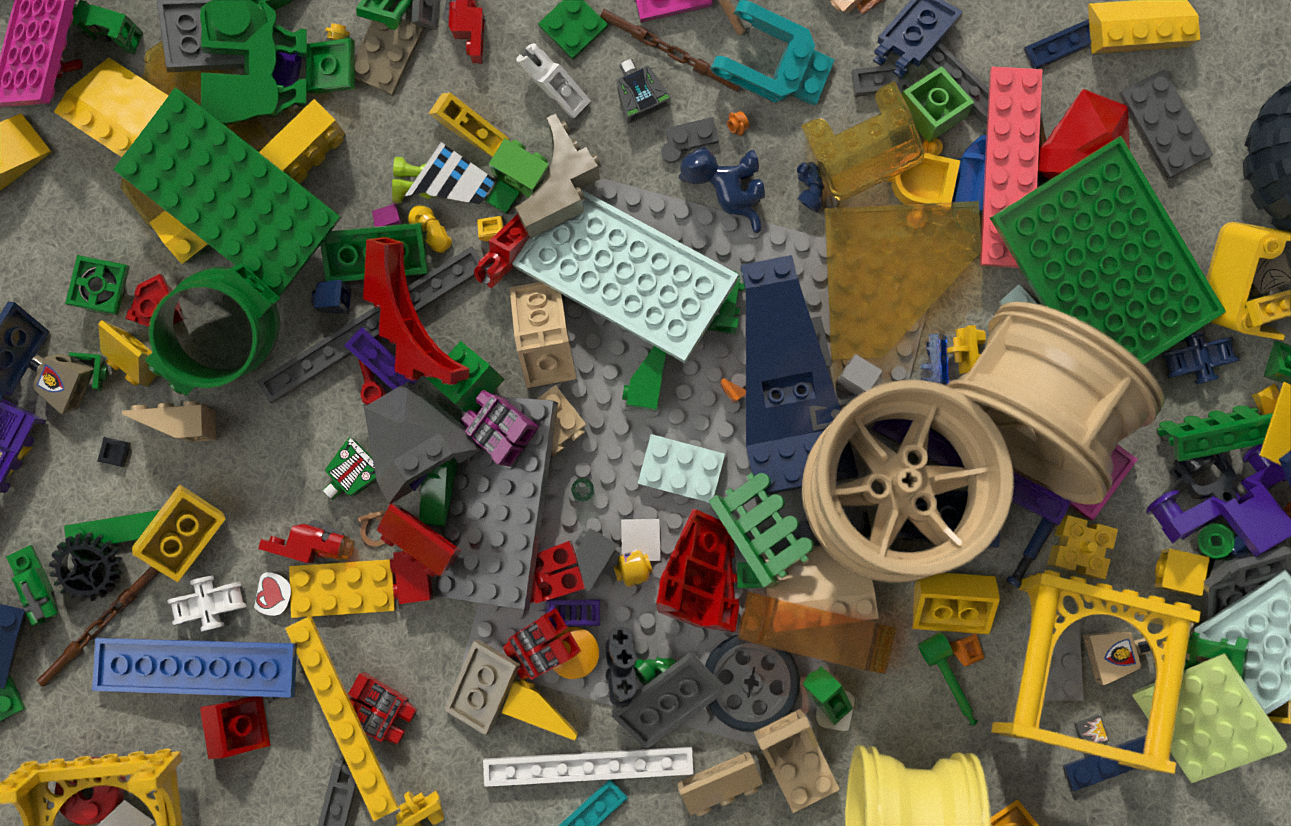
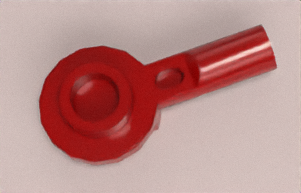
M358 360L364 379L360 395L362 402L367 406L386 395V391L383 386L374 381L372 370L361 360Z

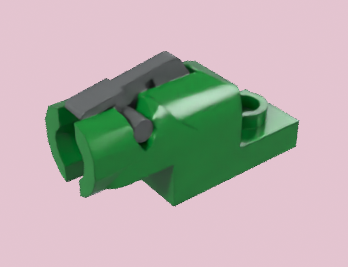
M29 545L6 556L15 577L11 578L31 625L37 626L45 623V618L57 617L59 615L57 605L51 594L54 589L33 545Z

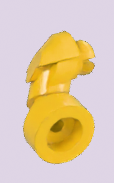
M423 205L413 207L408 216L409 224L421 223L423 232L427 231V239L425 241L435 252L443 253L452 245V239L447 235L445 228L440 225V222L436 220L433 211Z

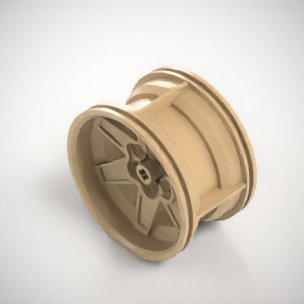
M1027 302L1005 303L990 320L988 325L990 336L987 340L986 348L971 371L962 375L958 380L949 382L946 386L971 399L991 418L1007 446L1012 472L1056 493L1066 500L1081 504H1098L1104 499L1106 492L1112 486L1111 473L1113 472V463L1110 458L1111 453L1120 440L1137 432L1140 427L1153 423L1164 406L1163 392L1155 378L1135 357L1113 340L1087 324L1045 306Z

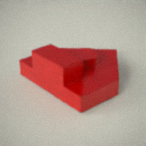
M158 274L137 285L132 306L128 309L125 319L149 327L155 308L167 294L173 291L162 274ZM179 302L175 307L173 325L184 320Z

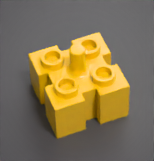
M1064 515L1060 525H1057L1055 536L1061 537L1059 545H1052L1047 565L1066 571H1075L1076 567H1078L1077 574L1106 580L1111 559L1104 557L1106 549L1114 548L1118 529L1101 524H1089V527H1087V520Z

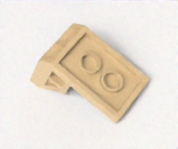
M541 282L510 287L514 336L526 387L531 388L577 379L562 294Z
M801 709L754 731L755 737L793 813L840 790L819 748L812 728Z

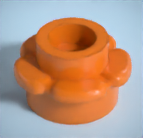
M741 111L729 114V120H727L728 129L733 134L743 135L745 130L749 129V121L746 115Z

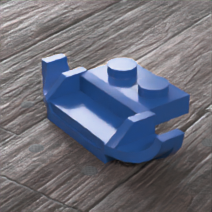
M984 134L970 144L961 158L958 159L960 165L951 202V215L956 227L970 234H975L976 230L972 225L974 216L983 212L986 135Z

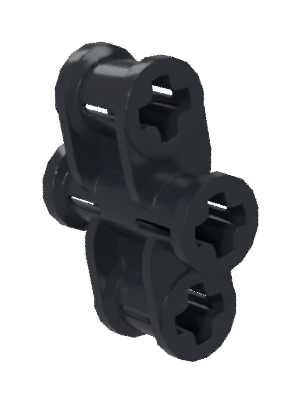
M618 626L610 631L606 642V661L609 668L606 671L605 677L608 682L610 702L618 708H625L630 705L636 693V675L633 668L636 662V653L633 650L631 632L625 627Z

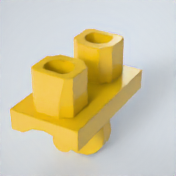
M976 325L955 329L956 337H953V347L946 348L947 354H954L955 363H958L959 374L969 373L981 356V354H978V345L985 344L986 332L976 329Z
M410 791L404 793L406 802L399 805L401 812L396 814L398 823L396 826H423L420 821L426 817L432 825H436L444 820L441 799L437 791L432 792L426 797L422 792L416 796Z

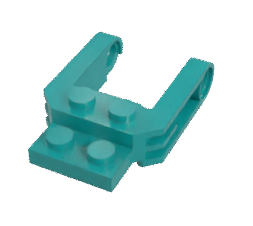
M739 0L733 13L734 15L736 14L739 18L751 23L752 27L788 43V45L784 49L773 79L725 56L715 57L710 68L712 73L774 103L793 96L815 106L835 59L814 50L815 43L809 29L753 2Z

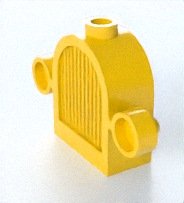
M938 138L930 143L925 140L921 147L922 152L906 156L897 167L890 166L887 181L891 182L892 190L897 199L907 206L915 207L906 217V224L913 230H919L926 224L927 215L924 212L925 210L946 214L951 207L960 161L939 156L943 145Z

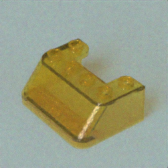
M895 81L882 86L876 92L875 101L881 113L834 135L829 123L824 119H813L801 125L808 148L834 198L838 200L848 199L918 166L924 160V147L914 119Z

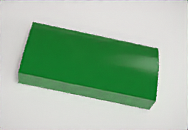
M421 223L331 231L320 245L326 282L334 280H363L365 275L366 240L388 237L404 243L405 276L427 274L429 264Z

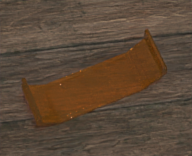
M748 591L737 638L861 670L886 674L896 628Z

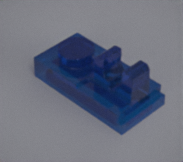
M940 333L929 334L926 350L928 356H930L931 363L921 364V369H929L932 371V375L928 378H922L921 381L933 382L944 386L949 383L948 354L946 350L948 348L947 336Z

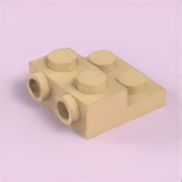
M556 385L537 398L558 402L551 450L552 457L565 448L563 444L570 438L572 441H575L585 433L583 429L587 426Z

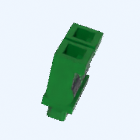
M79 0L78 5L74 4L72 24L76 29H79L85 36L95 41L97 38L103 42L114 41L125 52L135 55L143 31L126 14L90 5L84 0Z

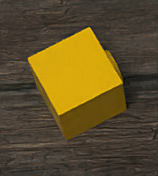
M1171 548L1161 550V555L1155 567L1156 580L1154 587L1190 596H1202L1210 557Z

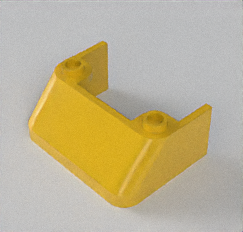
M1229 222L1222 226L1218 234L1206 279L1226 312L1210 323L1244 334L1284 340L1285 335L1271 326L1259 325L1254 327L1248 309L1245 307V302H1247L1259 258L1273 259L1278 257L1283 252L1286 241H1291V232L1238 222Z

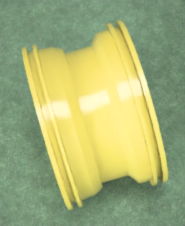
M857 745L852 754L848 773L845 826H990L988 795L980 761L975 754L966 753L963 755L962 753H953L950 759H939L931 770L907 769L903 763L895 758L878 754L874 746H869L866 749L865 746Z

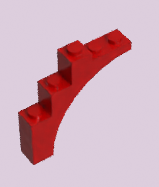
M388 237L367 239L363 300L372 302L373 306L380 308L379 336L389 339L390 343L396 344L394 372L405 375V378L408 380H419L421 376L436 377L441 379L442 383L454 385L458 381L469 379L470 369L454 361L444 353L431 339L419 320L406 283L404 243Z

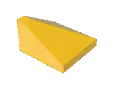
M502 216L477 219L479 240L489 242L503 228Z
M1274 383L1252 394L1262 415L1274 412L1280 392Z

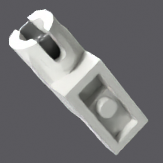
M530 44L525 48L526 51L522 55L519 54L516 61L550 98L555 99L571 118H575L591 100L560 64L554 63L536 44Z

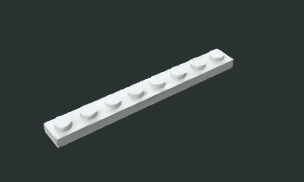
M692 746L485 758L483 760L484 787L693 774Z

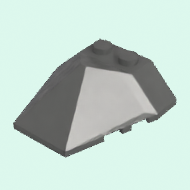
M409 381L364 407L376 480L389 504L411 493L413 490L409 485L410 483L455 457L459 464L481 451L476 441L465 432L467 428Z

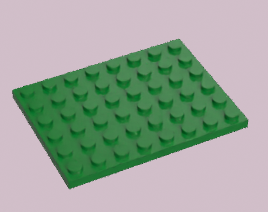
M1122 136L1109 142L990 217V220L1042 306L1064 313L1094 328L1124 348L1142 365L1226 312Z

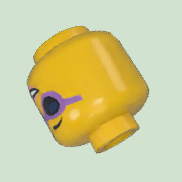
M634 550L619 555L617 558L618 565L614 566L617 580H623L627 587H633L649 581L650 574L653 573L648 554H643L641 550Z

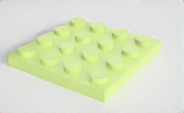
M1225 654L1184 670L1170 752L1191 783L1285 751L1287 744ZM1155 682L1137 689L1132 694L1148 720Z

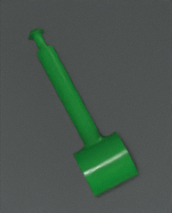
M939 632L918 643V648L926 663L930 667L938 665L963 715L968 717L969 725L975 726L978 720L974 719L972 715L973 710L947 661L948 657L954 654L946 637L942 632Z

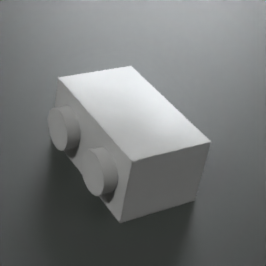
M855 354L847 362L835 383L854 395L857 394L859 396L880 385L882 379L879 378L882 370Z

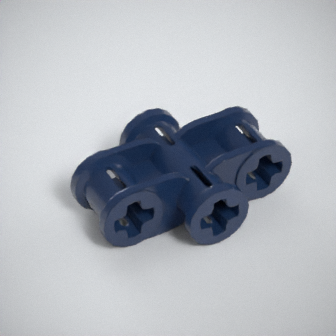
M1205 330L1190 334L1183 339L1186 340L1188 348L1161 354L1162 358H1165L1169 371L1167 378L1195 372L1197 378L1195 385L1219 379V376L1215 375L1213 367L1240 361L1239 357H1236L1233 348V336L1206 343L1204 338Z

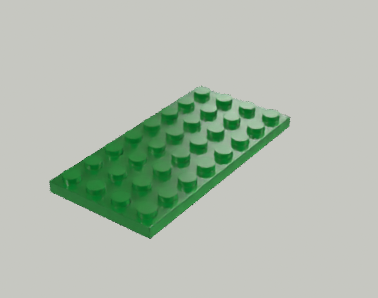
M176 87L113 169L234 265L239 263L245 265L279 297L284 294L342 218Z

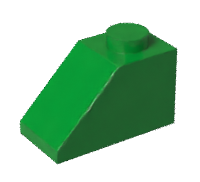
M822 666L816 671L809 673L802 683L807 694L834 726L853 709L843 686Z

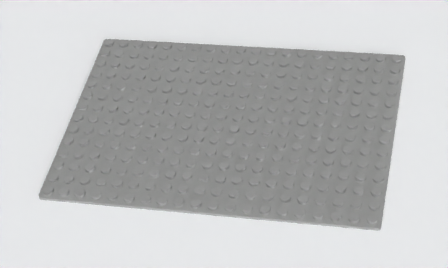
M607 179L599 181L595 195L596 198L720 265L738 272L740 283H743L740 265L792 255L810 317L821 316L832 362V366L827 367L837 398L854 395L835 383L847 362L855 354L882 370L879 378L882 379L880 385L910 379L937 274L935 268L844 243L838 244L833 240L762 221L761 231L755 233L752 230L751 221L748 217L728 214L722 210ZM745 287L743 292L738 291L736 308H740L739 316L734 315L735 318H739L736 335L706 330L686 364L666 353L656 412L626 407L627 400H622L624 385L630 384L631 377L654 346L566 297L564 313L577 379L542 385L538 398L556 385L587 426L583 429L585 433L575 441H572L570 438L563 444L565 448L554 457L551 455L537 553L567 541H572L576 552L579 547L575 545L577 538L583 530L588 532L590 528L617 544L618 548L591 591L582 589L550 599L600 600V626H573L587 630L596 639L599 647V659L595 668L588 675L579 679L564 678L551 669L532 680L530 677L525 680L540 686L614 706L610 702L608 682L605 677L606 671L609 668L606 661L605 646L610 631L615 627L622 626L631 632L636 661L638 659L656 660V657H671L679 661L691 652L704 666L712 651L724 640L747 632L761 633L773 637L782 643L793 655L800 675V693L796 705L790 714L801 709L817 738L820 726L816 720L817 705L807 694L802 683L809 673L816 671L820 666L833 676L846 623L773 632L771 630L766 588L738 589L737 582H734L735 599L739 598L736 632L696 627L658 613L656 606L661 575L692 509L700 510L718 519L720 518L710 503L638 484L650 435L724 453L725 457L715 495L727 497L728 495L725 491L730 488L735 491L749 481L746 477L751 473L746 453V396L733 403L719 384L725 378L746 390ZM803 388L796 390L799 394L806 393ZM778 393L771 395L773 399L781 397ZM874 423L865 426L871 435L890 449L892 448V440L871 430ZM852 445L858 477L836 481V486L872 474ZM876 481L872 482V491L880 494L882 485ZM802 488L775 493L785 499V506L779 511L782 518L793 516L799 522L807 520L803 507ZM756 496L743 506L749 512L763 501L760 497ZM877 505L841 506L844 514L867 511L871 529ZM735 511L734 513L736 514L738 519L741 518L739 512ZM772 516L760 524L758 529L762 534V528L774 526L777 522ZM659 519L660 561H650L653 573L650 574L649 581L633 587H627L623 580H617L614 566L618 565L617 558L619 555H622L621 520ZM749 532L748 534L753 541L755 537L752 532ZM734 542L735 558H732L733 574H737L736 563L747 561ZM579 563L558 569L554 572L556 574L574 568L576 566H579ZM546 601L537 604L535 602L530 603L529 610L479 603L463 662H465L471 645L475 640H480L506 655L503 647L509 642L508 638L545 615ZM555 605V608L559 612V605ZM566 605V621H570V605ZM576 605V621H580V605ZM587 605V621H591V605ZM740 650L736 653L735 659L738 664L744 665L749 662L750 654L747 650ZM517 655L511 658L519 664H522ZM766 655L761 660V666L765 670H771L776 663L775 658L771 655ZM753 667L750 678L744 680L749 690L747 697H749L750 689H752L753 685H758V681L754 679L753 675L755 667ZM724 669L719 673L718 679L722 684H729L733 679V674L730 670ZM655 672V678H656L657 676L660 675L659 672ZM516 674L515 679L520 680L519 675ZM636 679L637 692L642 687H644V685ZM774 680L770 683L769 690L772 694L779 695L783 692L784 685L780 680ZM730 695L726 702L727 706L730 709L739 708L741 705L740 696ZM757 700L752 705L753 712L758 715L765 713L767 709V704L763 700ZM708 705L681 724L760 747L754 732H743L728 727L717 719Z

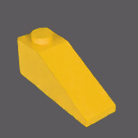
M442 93L428 113L447 129L491 157L494 156L504 138L509 140L506 135L452 93Z
M525 679L512 683L502 710L503 714L576 740L578 732L538 689L534 688V683Z

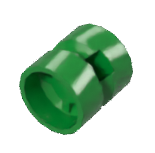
M1212 524L1200 531L1197 537V545L1203 555L1218 559L1231 553L1235 545V538L1226 526Z

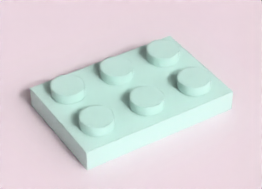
M651 434L638 484L709 503V500L715 495L725 454Z

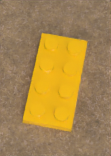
M390 559L289 566L291 618L396 611L393 593L394 574L391 572Z

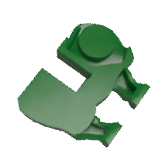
M211 0L201 7L202 52L244 56V75L201 73V107L224 125L243 123L258 117H277L294 105L306 107V79H299L293 85L284 88V86L276 84L273 73L276 66L277 52L288 55L297 54L300 57L306 58L307 29L291 32L275 24L276 13L265 2L263 4H256L251 0Z

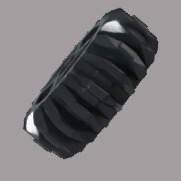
M80 532L75 535V538L68 536L65 542H60L57 545L58 550L51 554L54 560L49 563V566L54 568L50 572V576L58 578L54 582V586H63L61 594L69 591L71 592L70 599H74L79 595L81 602H84L87 597L91 601H95L98 596L104 598L107 596L108 591L112 592L116 588L115 584L121 581V577L118 574H121L124 568L119 566L123 558L115 557L119 552V548H110L112 540L104 543L102 542L103 535H99L94 539L93 532L87 533L85 537ZM87 550L93 551L97 555H91L87 552ZM69 554L72 555L73 558L71 560L74 564V568L71 571L68 569ZM103 562L106 567L104 581L100 577L101 572L99 570V566ZM93 563H95V564L91 567V569H90V568H86V569L83 568V569L79 570L82 566H87V565L90 566V565H92ZM77 579H82V580H84L87 584L82 583V582L78 581Z

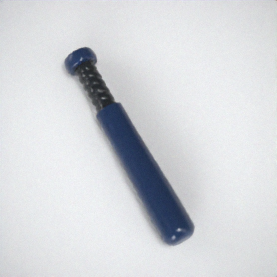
M1044 518L1041 519L1023 552V558L1012 576L1007 577V583L1018 589L1021 587V579L1030 563L1035 561L1056 524Z

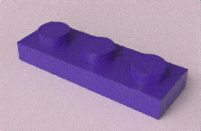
M363 327L344 345L393 390L408 381L412 385L418 381L408 380L405 378V375L394 372L395 356Z

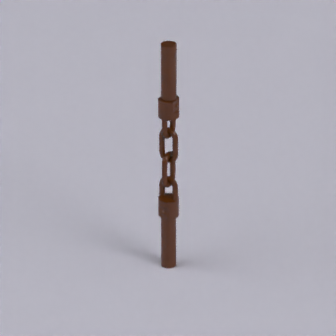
M603 9L600 15L603 20L631 34V37L666 52L670 58L682 64L687 63L691 65L693 71L702 76L706 75L738 92L740 86L712 73L709 63L700 58L697 60L691 57L686 51L677 46H671L663 42L658 36L649 32V30L639 25L635 26L612 12ZM647 35L654 38L652 43L645 40ZM674 50L684 55L682 59L673 55Z
M151 566L129 588H126L98 620L94 621L76 641H72L64 649V653L37 679V682L45 687L71 660H75L84 651L83 648L89 641L94 639L116 614L120 613L125 607H128L137 598L136 595L160 571ZM120 602L122 606L117 610L115 606ZM109 613H111V615H110L105 621H103V619H104ZM96 625L99 627L93 635L88 633Z

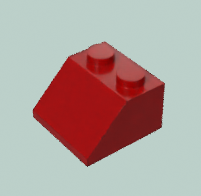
M250 696L200 707L208 759L226 758L271 746L262 696Z

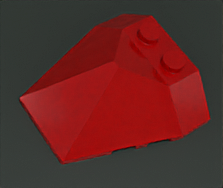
M1082 89L1065 112L1059 124L1052 130L1049 138L1039 148L1038 175L1052 179L1122 136L1130 150L1128 106Z
M692 509L661 575L656 606L658 613L696 627L736 632L739 598L735 599L734 582H737V574H733L732 558H735L734 540L720 519L700 510Z

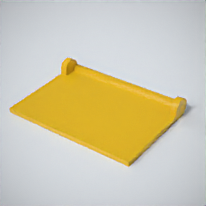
M1283 382L1260 456L1280 466L1279 459L1291 450V385Z

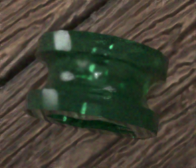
M580 478L572 484V495L578 501H588L594 495V485L590 480ZM580 483H585L586 487L590 488V493L586 492V497H581L580 493L576 492V487H580Z

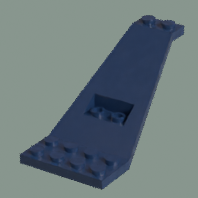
M789 255L740 265L746 292V453L751 473H754L755 476L759 473H764L771 478V485L765 490L767 495L802 488V478L807 458L813 445L825 430L813 431L809 407H826L825 409L815 410L817 425L832 422L834 418L831 416V412L834 409L841 411L799 284L793 257ZM803 388L806 393L799 394L796 390ZM778 393L781 397L773 399L771 395ZM849 440L843 448L838 461L836 481L858 477Z

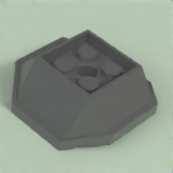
M1274 546L1257 557L1250 550L1216 559L1210 577L1204 581L1203 620L1207 621L1284 570L1291 576V548Z

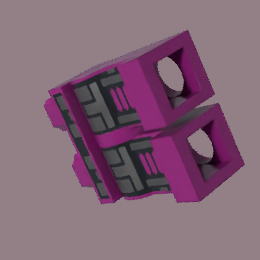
M481 391L476 398V402L482 406L479 413L477 414L475 411L469 410L461 418L467 427L465 432L482 446L498 465L511 467L524 449L521 445L526 446L539 429V426L505 398L493 395L487 391Z

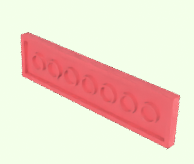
M991 67L980 266L1019 268L990 217L1037 188L1042 69Z

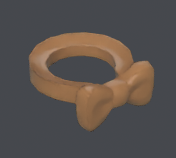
M384 510L358 517V521L362 522L360 529L361 537L370 546L385 544L382 540L372 541L366 534L369 520L376 518L381 522L385 514Z

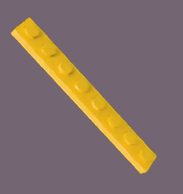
M312 616L286 627L285 629L291 642L297 643L296 653L373 822L398 810L399 805Z

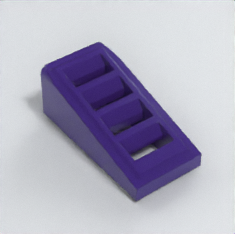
M546 600V613L555 609V605H559V614L566 626H600V600ZM566 605H570V621H566ZM576 605H580V621H576ZM587 605H591V621H587ZM549 618L551 624L557 626L555 620Z

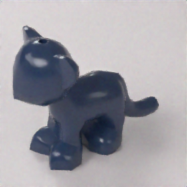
M706 147L696 149L683 159L678 179L691 184L710 182L716 189L718 203L724 212L748 217L751 221L753 232L759 233L761 231V220L751 206L760 202V199L765 198L763 181L760 178L750 181L746 191H743L741 187V179L754 176V173L759 171L758 157L754 149L747 152L737 166H718L715 156Z

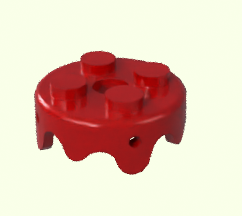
M120 775L121 780L126 781V777ZM96 777V780L101 781L102 778ZM76 779L68 781L71 786L78 783ZM56 782L54 794L61 796L64 794V789ZM108 785L92 786L94 795L91 799L84 797L82 790H80L64 802L59 812L67 820L75 824L93 825L100 823L124 801V789Z

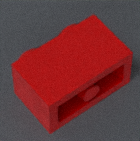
M402 551L393 552V558H390V568L392 574H396L397 584H393L394 598L399 599V604L433 600L431 576L422 569L424 565L418 560L414 562L408 560L401 554Z

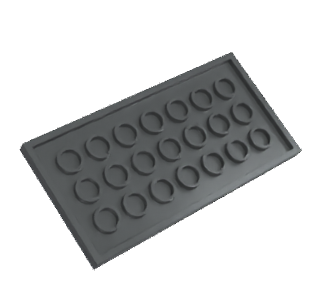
M500 396L539 426V429L526 446L521 445L524 449L511 467L498 465L491 458L492 456L478 443L477 445L481 451L457 464V472L454 477V487L443 537L461 549L462 552L444 576H437L435 596L529 610L558 402ZM482 406L476 411L477 414L481 410ZM462 411V413H461V418H462V417L464 416V414H465L464 411Z

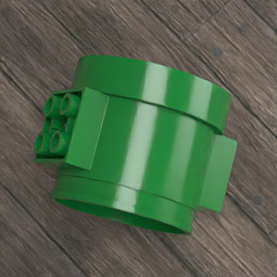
M242 263L233 267H213L199 271L178 284L155 308L149 325V341L152 353L145 361L149 364L148 367L154 374L163 376L170 382L169 386L172 390L185 396L197 387L212 388L227 384L257 368L271 354L280 332V315L276 303L281 298ZM206 287L219 290L232 297L244 309L251 323L253 333L252 349L244 365L227 370L211 369L199 364L184 351L174 331L173 316L180 297L187 289Z

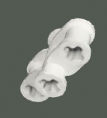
M214 576L191 580L190 584L194 585L195 594L167 600L168 604H171L174 620L172 624L178 625L201 618V632L223 627L224 622H221L219 613L247 607L246 603H243L240 587L242 583L236 582L213 588L212 581Z

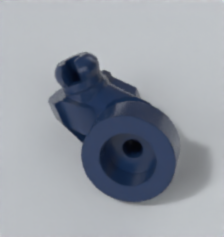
M803 162L797 167L798 179L810 189L803 190L797 200L814 213H818L823 206L822 189L825 188L822 182V175L819 167L814 162Z

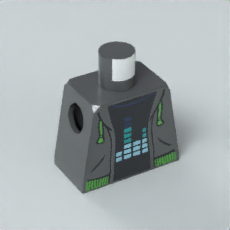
M632 59L626 60L619 65L624 76L616 80L617 90L627 124L670 105V95L649 66L637 70Z

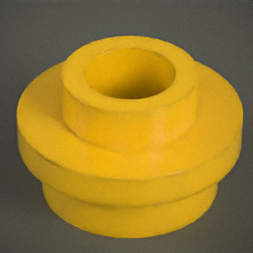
M331 23V28L326 27L325 29L328 32L327 38L332 40L345 39L351 34V32L346 31V26Z

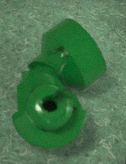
M656 657V660L638 659L633 666L636 679L645 686L655 679V672L661 674L678 661L671 657Z

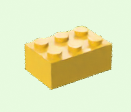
M313 99L260 153L295 181L301 183L307 177V171L313 165H320L326 157L325 154L331 148L335 149L343 142L345 133L337 121Z
M179 484L133 545V555L174 581L179 582L225 521L224 513Z

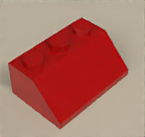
M390 504L377 528V531L382 534L380 537L382 541L391 547L394 544L403 549L401 554L412 562L415 560L421 562L424 565L422 569L434 578L436 575L444 576L462 552L461 549L400 505Z

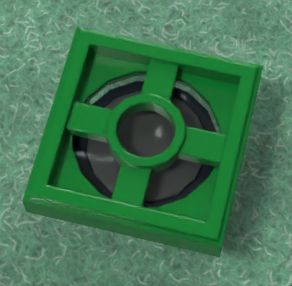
M77 255L65 304L93 313L118 316L121 301L125 294V285L130 266ZM96 267L95 269H92V270L88 271V272L83 276V278H82V275H83L87 270Z

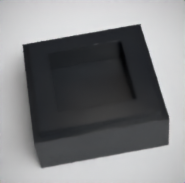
M103 437L97 462L125 467L131 443Z

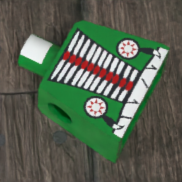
M349 437L326 467L325 472L333 480L323 491L332 500L343 491L349 496L355 497L377 481L373 458L355 439Z

